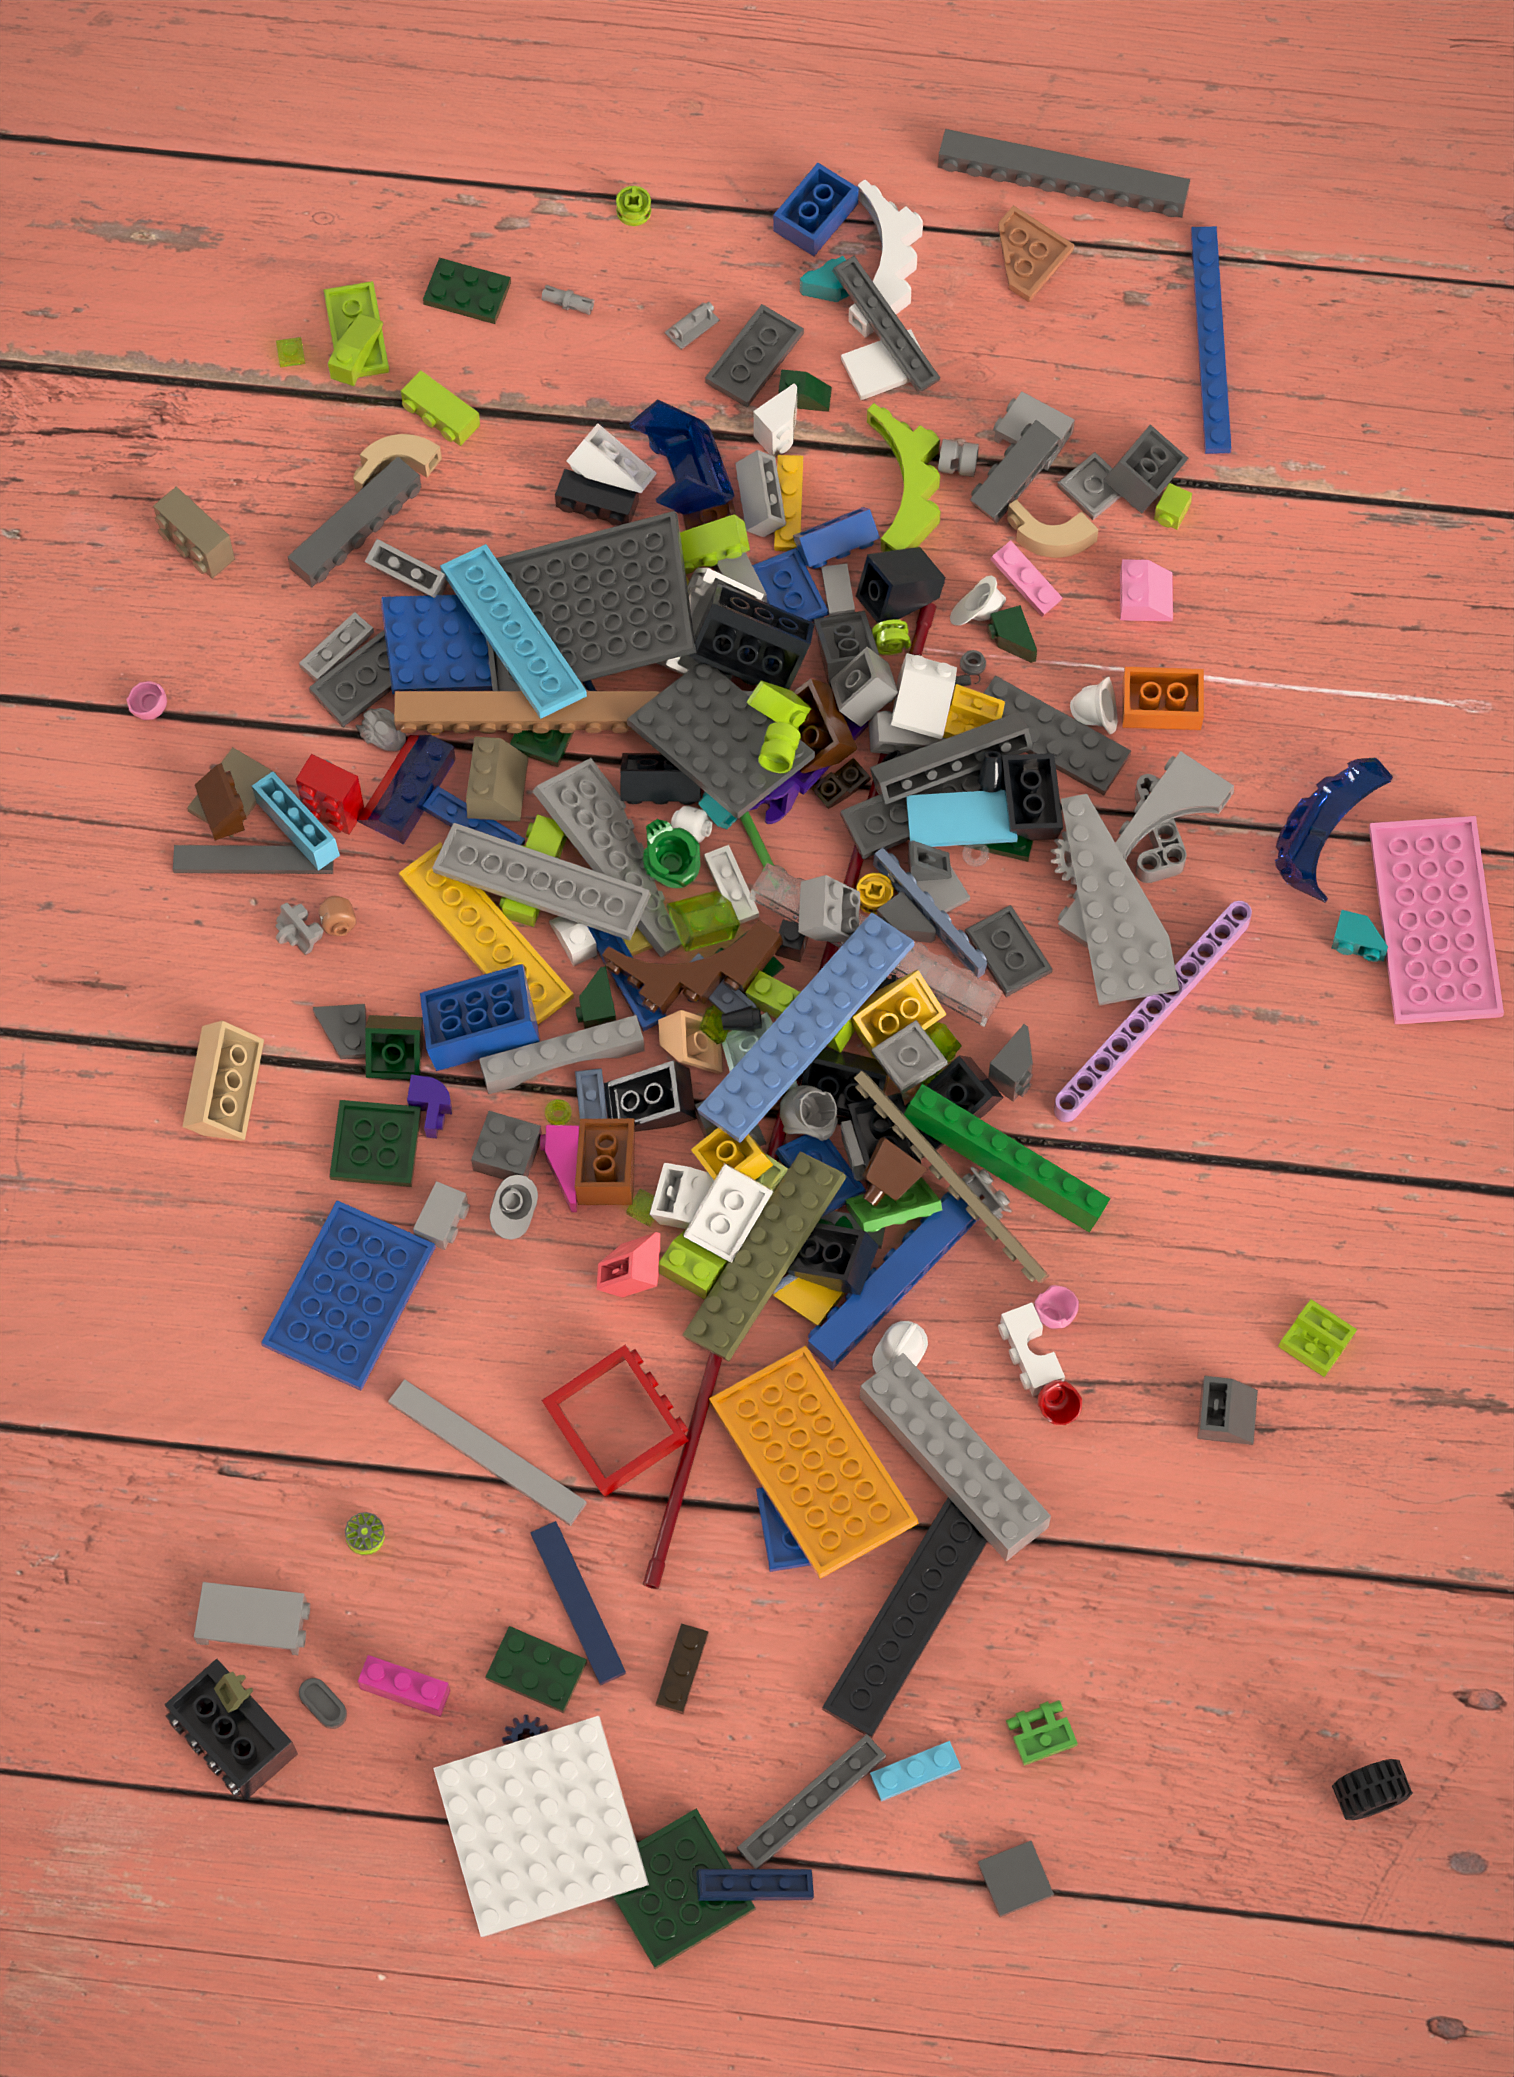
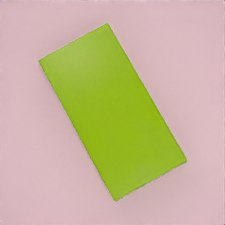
M373 281L323 289L334 349L337 342L359 314L380 320ZM382 328L358 378L390 372Z

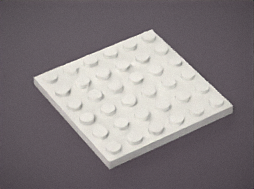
M599 1716L433 1768L481 1937L649 1885Z

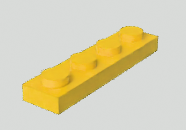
M778 455L777 472L786 525L775 531L774 551H789L797 548L793 535L801 532L803 456Z

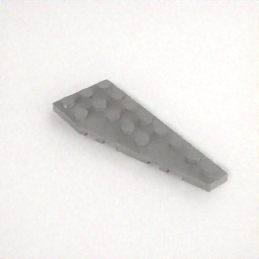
M590 758L537 785L532 792L593 871L650 890L651 896L637 927L659 956L662 958L678 949L684 943L673 916L669 915L665 908L663 892L658 891L655 880L646 875L643 865L644 848L642 843H638L634 835L633 829L635 827L632 820L628 819L624 809L626 805L624 801H621L619 793L594 761Z
M1083 794L1062 798L1061 804L1099 1006L1178 991L1179 985L1169 935L1089 796Z

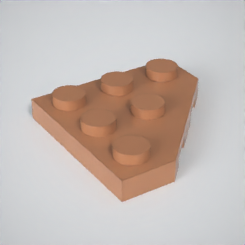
M1013 205L998 223L1009 289L1030 302L1073 252L1074 244Z

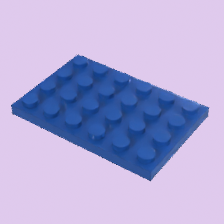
M337 1200L261 1342L262 1346L362 1391L436 1248L435 1244Z

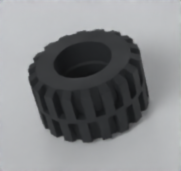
M1398 1759L1382 1760L1364 1766L1342 1776L1332 1785L1345 1820H1359L1378 1814L1401 1804L1413 1794Z

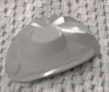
M384 708L368 709L363 714L364 720H362V725H356L361 738L367 744L372 743L386 751L394 752L401 750L406 742V733L396 730L395 715Z

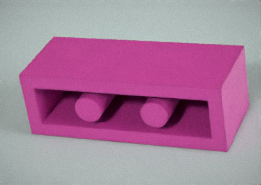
M370 1655L367 1656L358 1679L361 1690L441 1717L451 1691L447 1682Z

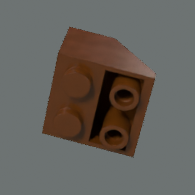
M222 763L217 764L195 784L197 796L215 841L244 831L243 820L247 819L231 772H225Z

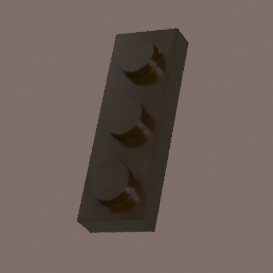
M681 1623L656 1701L657 1707L684 1714L708 1638V1631Z

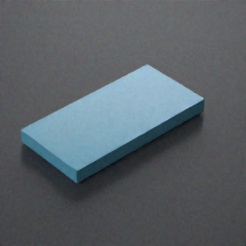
M1005 790L998 792L974 791L922 794L906 797L910 841L913 840L931 847L1017 842V834L1010 832Z

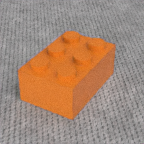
M1124 668L1122 680V728L1201 730L1204 719V669Z

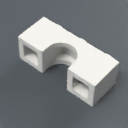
M1033 1303L1001 1314V1324L998 1325V1329L1002 1339H1008L1012 1348L1009 1349V1354L1013 1364H1019L1022 1371L1020 1379L1024 1389H1030L1032 1396H1036L1046 1384L1053 1380L1064 1381L1065 1375L1054 1352L1040 1356L1032 1353L1027 1346L1030 1340L1041 1336L1043 1325Z

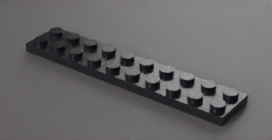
M949 1497L946 1499L822 1707L823 1711L864 1735L868 1734L871 1739L988 1543Z

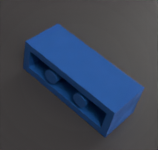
M861 507L793 535V538L804 564L815 569L826 565V560L836 557V559H840L850 555V550L857 547L859 549L871 547L874 545L873 541L879 539L880 536L871 510Z

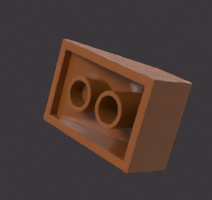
M634 1118L580 1119L575 1177L578 1205H633Z

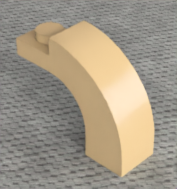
M410 434L391 435L375 441L360 454L362 466L355 471L353 476L356 492L364 488L397 457L427 478L442 459L440 446L426 438Z
M1017 499L1008 505L1007 519L1009 524L1014 529H1017L1016 541L1032 553L1051 558L1068 557L1086 550L1097 542L1098 528L1083 512H1080L1064 524L1046 525L1037 521Z

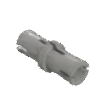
M545 285L541 298L543 301L563 306L562 309L569 310L570 308L588 315L591 314L595 302L594 299L574 294L572 290L564 291L549 285Z

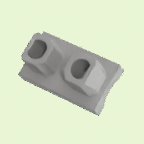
M288 903L281 905V913L276 919L277 924L275 927L279 930L276 940L280 944L289 942L291 946L297 945L305 955L312 952L314 943L322 938L323 928L316 922L308 926L303 922L307 920L308 913L302 904L293 907Z

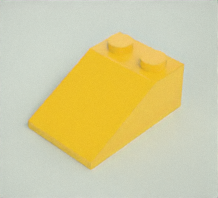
M915 970L872 993L850 1020L871 1057L875 1058L871 1049L917 1020L923 1030H926L944 1017L946 1013L920 972Z

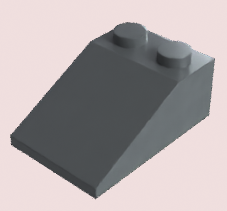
M1150 424L1103 480L1126 499L1132 507L1143 513L1189 458Z
M865 611L814 619L824 671L831 689L830 680L866 647L879 655Z

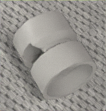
M943 439L938 472L953 474L955 471H958L962 476L974 477L979 444L964 442L963 445H959L958 441Z

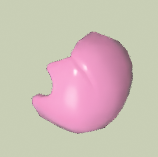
M147 681L140 682L133 687L126 701L129 711L135 717L142 720H153L165 710L167 697L164 689L159 684Z
M1051 1285L1044 1293L1038 1295L1034 1307L1042 1324L1051 1329H1058L1068 1326L1073 1321L1078 1312L1079 1301L1075 1294L1066 1287Z

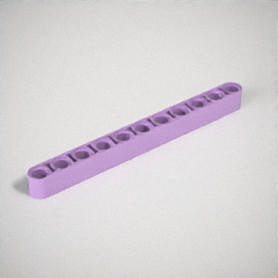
M1235 901L1230 904L1175 965L1179 990L1176 991L1177 994L1168 995L1162 993L1147 996L1058 1093L1054 1106V1114L1058 1120L1070 1122L1082 1112L1247 930L1252 914L1248 903ZM1240 914L1245 919L1237 920L1232 915ZM1221 932L1228 937L1220 939L1215 934ZM1201 951H1206L1211 956L1205 958L1200 956L1198 953ZM1190 970L1194 975L1185 976L1181 971ZM1154 1007L1160 1012L1158 1014H1151L1147 1009ZM1138 1026L1143 1031L1141 1033H1134L1130 1028ZM1121 1045L1125 1048V1051L1117 1052L1112 1047ZM1103 1064L1107 1066L1108 1070L1099 1071L1095 1066ZM1086 1083L1091 1088L1085 1091L1081 1090L1078 1085ZM1068 1102L1073 1105V1108L1066 1110L1060 1104Z

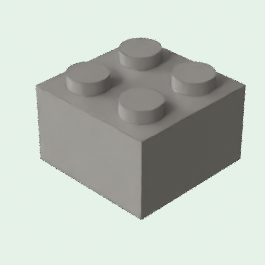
M868 647L830 680L839 711L860 727L871 720L882 707L890 703L898 694L889 663Z

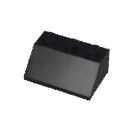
M622 753L620 770L621 801H626L629 804L653 801V803L659 805L667 804L668 802H679L684 805L700 802L701 788L661 753Z
M1054 753L1002 755L1001 760L1010 832L1029 840L1058 839L1063 829Z
M825 1047L804 1070L801 1086H813L822 1092H829L834 1097L837 1115L851 1118L848 1104L872 1099L870 1096L866 1099L856 1089L859 1083L854 1077L861 1071H864L885 1093L889 1075L877 1059L845 1051L840 1053L832 1048Z

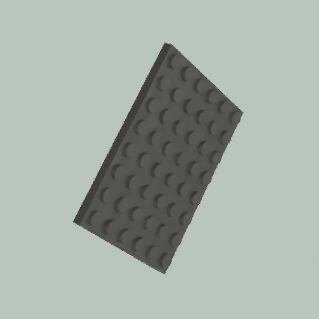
M675 511L496 558L580 682L696 653L678 516ZM487 641L493 691H521Z

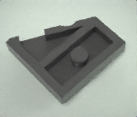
M365 1004L313 1007L316 1019L320 1022L326 1036L333 1044L341 1060L366 1058Z

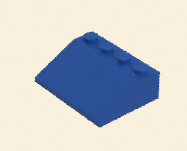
M523 964L420 993L426 1049L436 1071L540 1042L537 1020Z

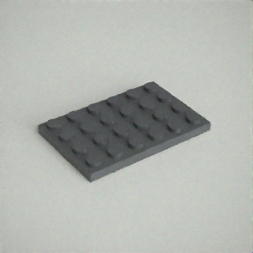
M698 663L627 718V725L736 819H739L815 758V752L800 740L798 748L795 750V759L790 771L774 773L763 768L758 762V757L764 744L767 727L776 722L747 703L750 697L715 667L708 664Z

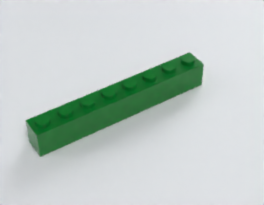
M923 1084L904 1113L905 1117L916 1128L1089 1233L1111 1199Z

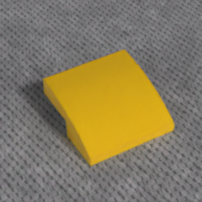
M956 684L952 694L943 738L947 739L1001 719L1005 701Z
M797 1278L773 1294V1296L814 1325L820 1326L832 1308L838 1305L845 1292L835 1291Z

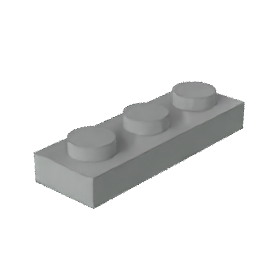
M354 612L299 662L300 668L317 682L374 633L373 627Z

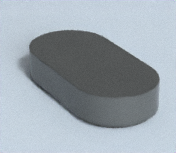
M310 1678L301 1684L299 1697L302 1703L324 1727L336 1729L345 1723L347 1718L345 1705L322 1680Z

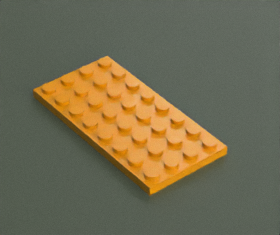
M806 1345L709 1398L714 1411L820 1579L918 1524V1519Z

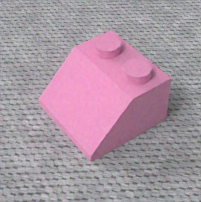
M1122 559L1120 571V620L1173 621L1172 572L1149 560Z

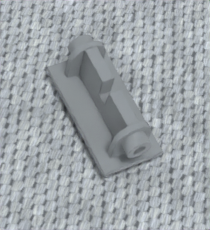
M710 302L702 303L666 330L665 334L682 350L719 322L720 319L712 312L714 307Z
M971 1167L970 1169L974 1174L968 1173L962 1178L963 1181L978 1197L982 1195L985 1197L982 1202L999 1220L1003 1217L1002 1211L1011 1213L1012 1209L1008 1206L1010 1203L1009 1198L1003 1191H997L991 1183L994 1180L985 1169L980 1170Z

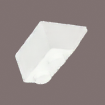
M792 384L753 411L754 437L774 457L779 453L787 452L793 444L797 417V386L795 384Z

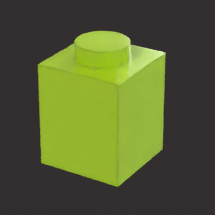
M1169 483L1156 506L1154 520L1164 527L1178 530L1191 505L1193 493Z

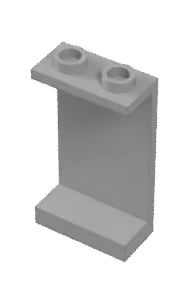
M203 1582L194 1639L200 1645H209L210 1640L290 1649L292 1655L298 1656L299 1648H304L306 1630H302L303 1622L309 1619L311 1605L307 1603L304 1593Z

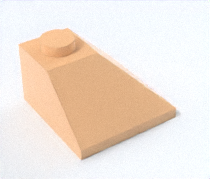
M682 1010L658 1020L660 1046L681 1063L717 1074L723 1072L720 1022Z

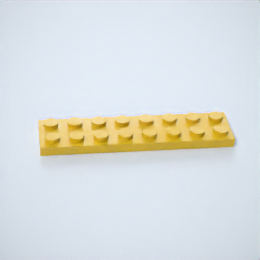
M441 842L399 872L400 879L484 975L523 964L537 1025H539L572 1000L574 993L482 889L433 872L432 868L443 846Z

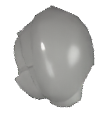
M797 1086L785 1094L780 1102V1118L784 1125L783 1131L785 1133L806 1134L824 1141L830 1138L835 1131L838 1123L836 1117L837 1106L834 1097L829 1092H822L813 1086Z

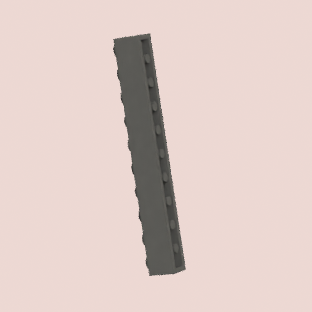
M945 129L938 157V168L949 172L957 171L967 173L973 177L981 176L998 182L1006 181L1022 187H1035L1046 192L1064 193L1070 197L1078 196L1095 202L1103 201L1119 207L1137 208L1143 212L1161 213L1168 217H1183L1190 185V179L949 129Z

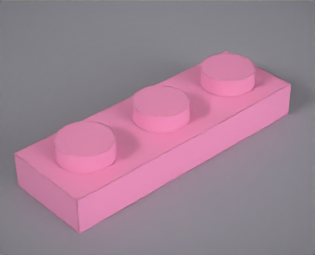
M1011 540L990 558L1041 617L1063 599Z

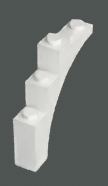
M865 179L858 184V200L871 215L882 244L880 266L873 283L895 314H897L911 303V287L904 279L917 269V254L910 245L922 236L923 221L919 214L912 212L907 206L898 211L893 202H888L882 196L880 190ZM854 303L849 308V322L866 338L874 330Z

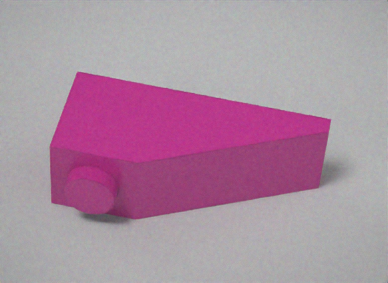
M546 1125V1134H541L540 1151H545L547 1163L571 1212H577L575 1177L579 1126Z

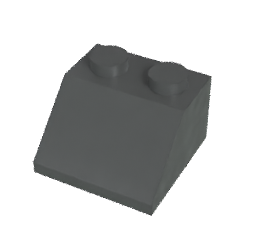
M1022 1025L990 1062L988 1079L999 1092L1013 1102L1019 1095L1023 1097L1032 1085L1030 1080L1033 1076L1031 1073L1033 1060L1028 1026Z

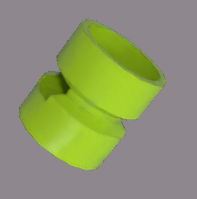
M776 722L770 724L767 727L764 744L758 757L760 765L774 773L790 771L795 759V750L800 742V732L794 726L787 723Z

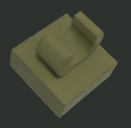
M234 1672L225 1674L214 1688L228 1713L238 1709L241 1703L253 1692L252 1688L244 1690L241 1685L246 1679L245 1675H238L236 1677Z

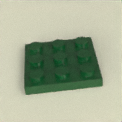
M340 1100L329 1175L330 1180L412 1187L421 1107Z

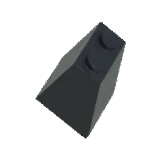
M921 547L867 554L856 597L877 623L887 620H899L939 599L946 577Z

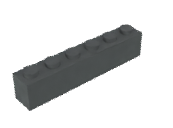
M399 457L395 458L288 556L290 569L310 587H313L318 582H323L336 565L339 566L346 560L350 552L360 548L372 532H377L381 529L385 520L391 515H396L408 499H413L418 495L422 488L420 475Z
M1017 712L872 766L870 770L876 791L883 802L888 804L981 769L987 751H997L1001 756L1019 755L1032 750L1033 745L1029 728Z

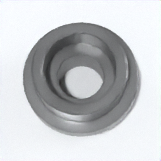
M970 650L961 657L960 668L967 674L978 675L985 670L986 660L981 652Z

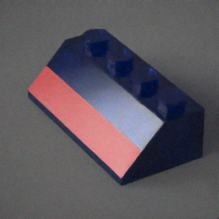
M409 735L357 821L404 845L424 812L423 804L435 788L441 785L456 760L454 746L432 735Z

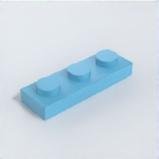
M948 1741L870 1773V1777L880 1801H884L961 1770V1766L951 1742Z

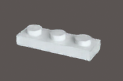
M729 845L704 854L706 864L734 926L758 918L759 911Z

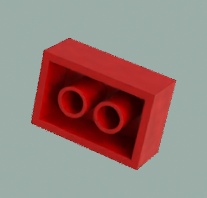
M311 754L295 779L300 801L319 821L326 823L331 830L337 833L342 831L350 835L358 822L357 819L365 808L359 778L357 775Z

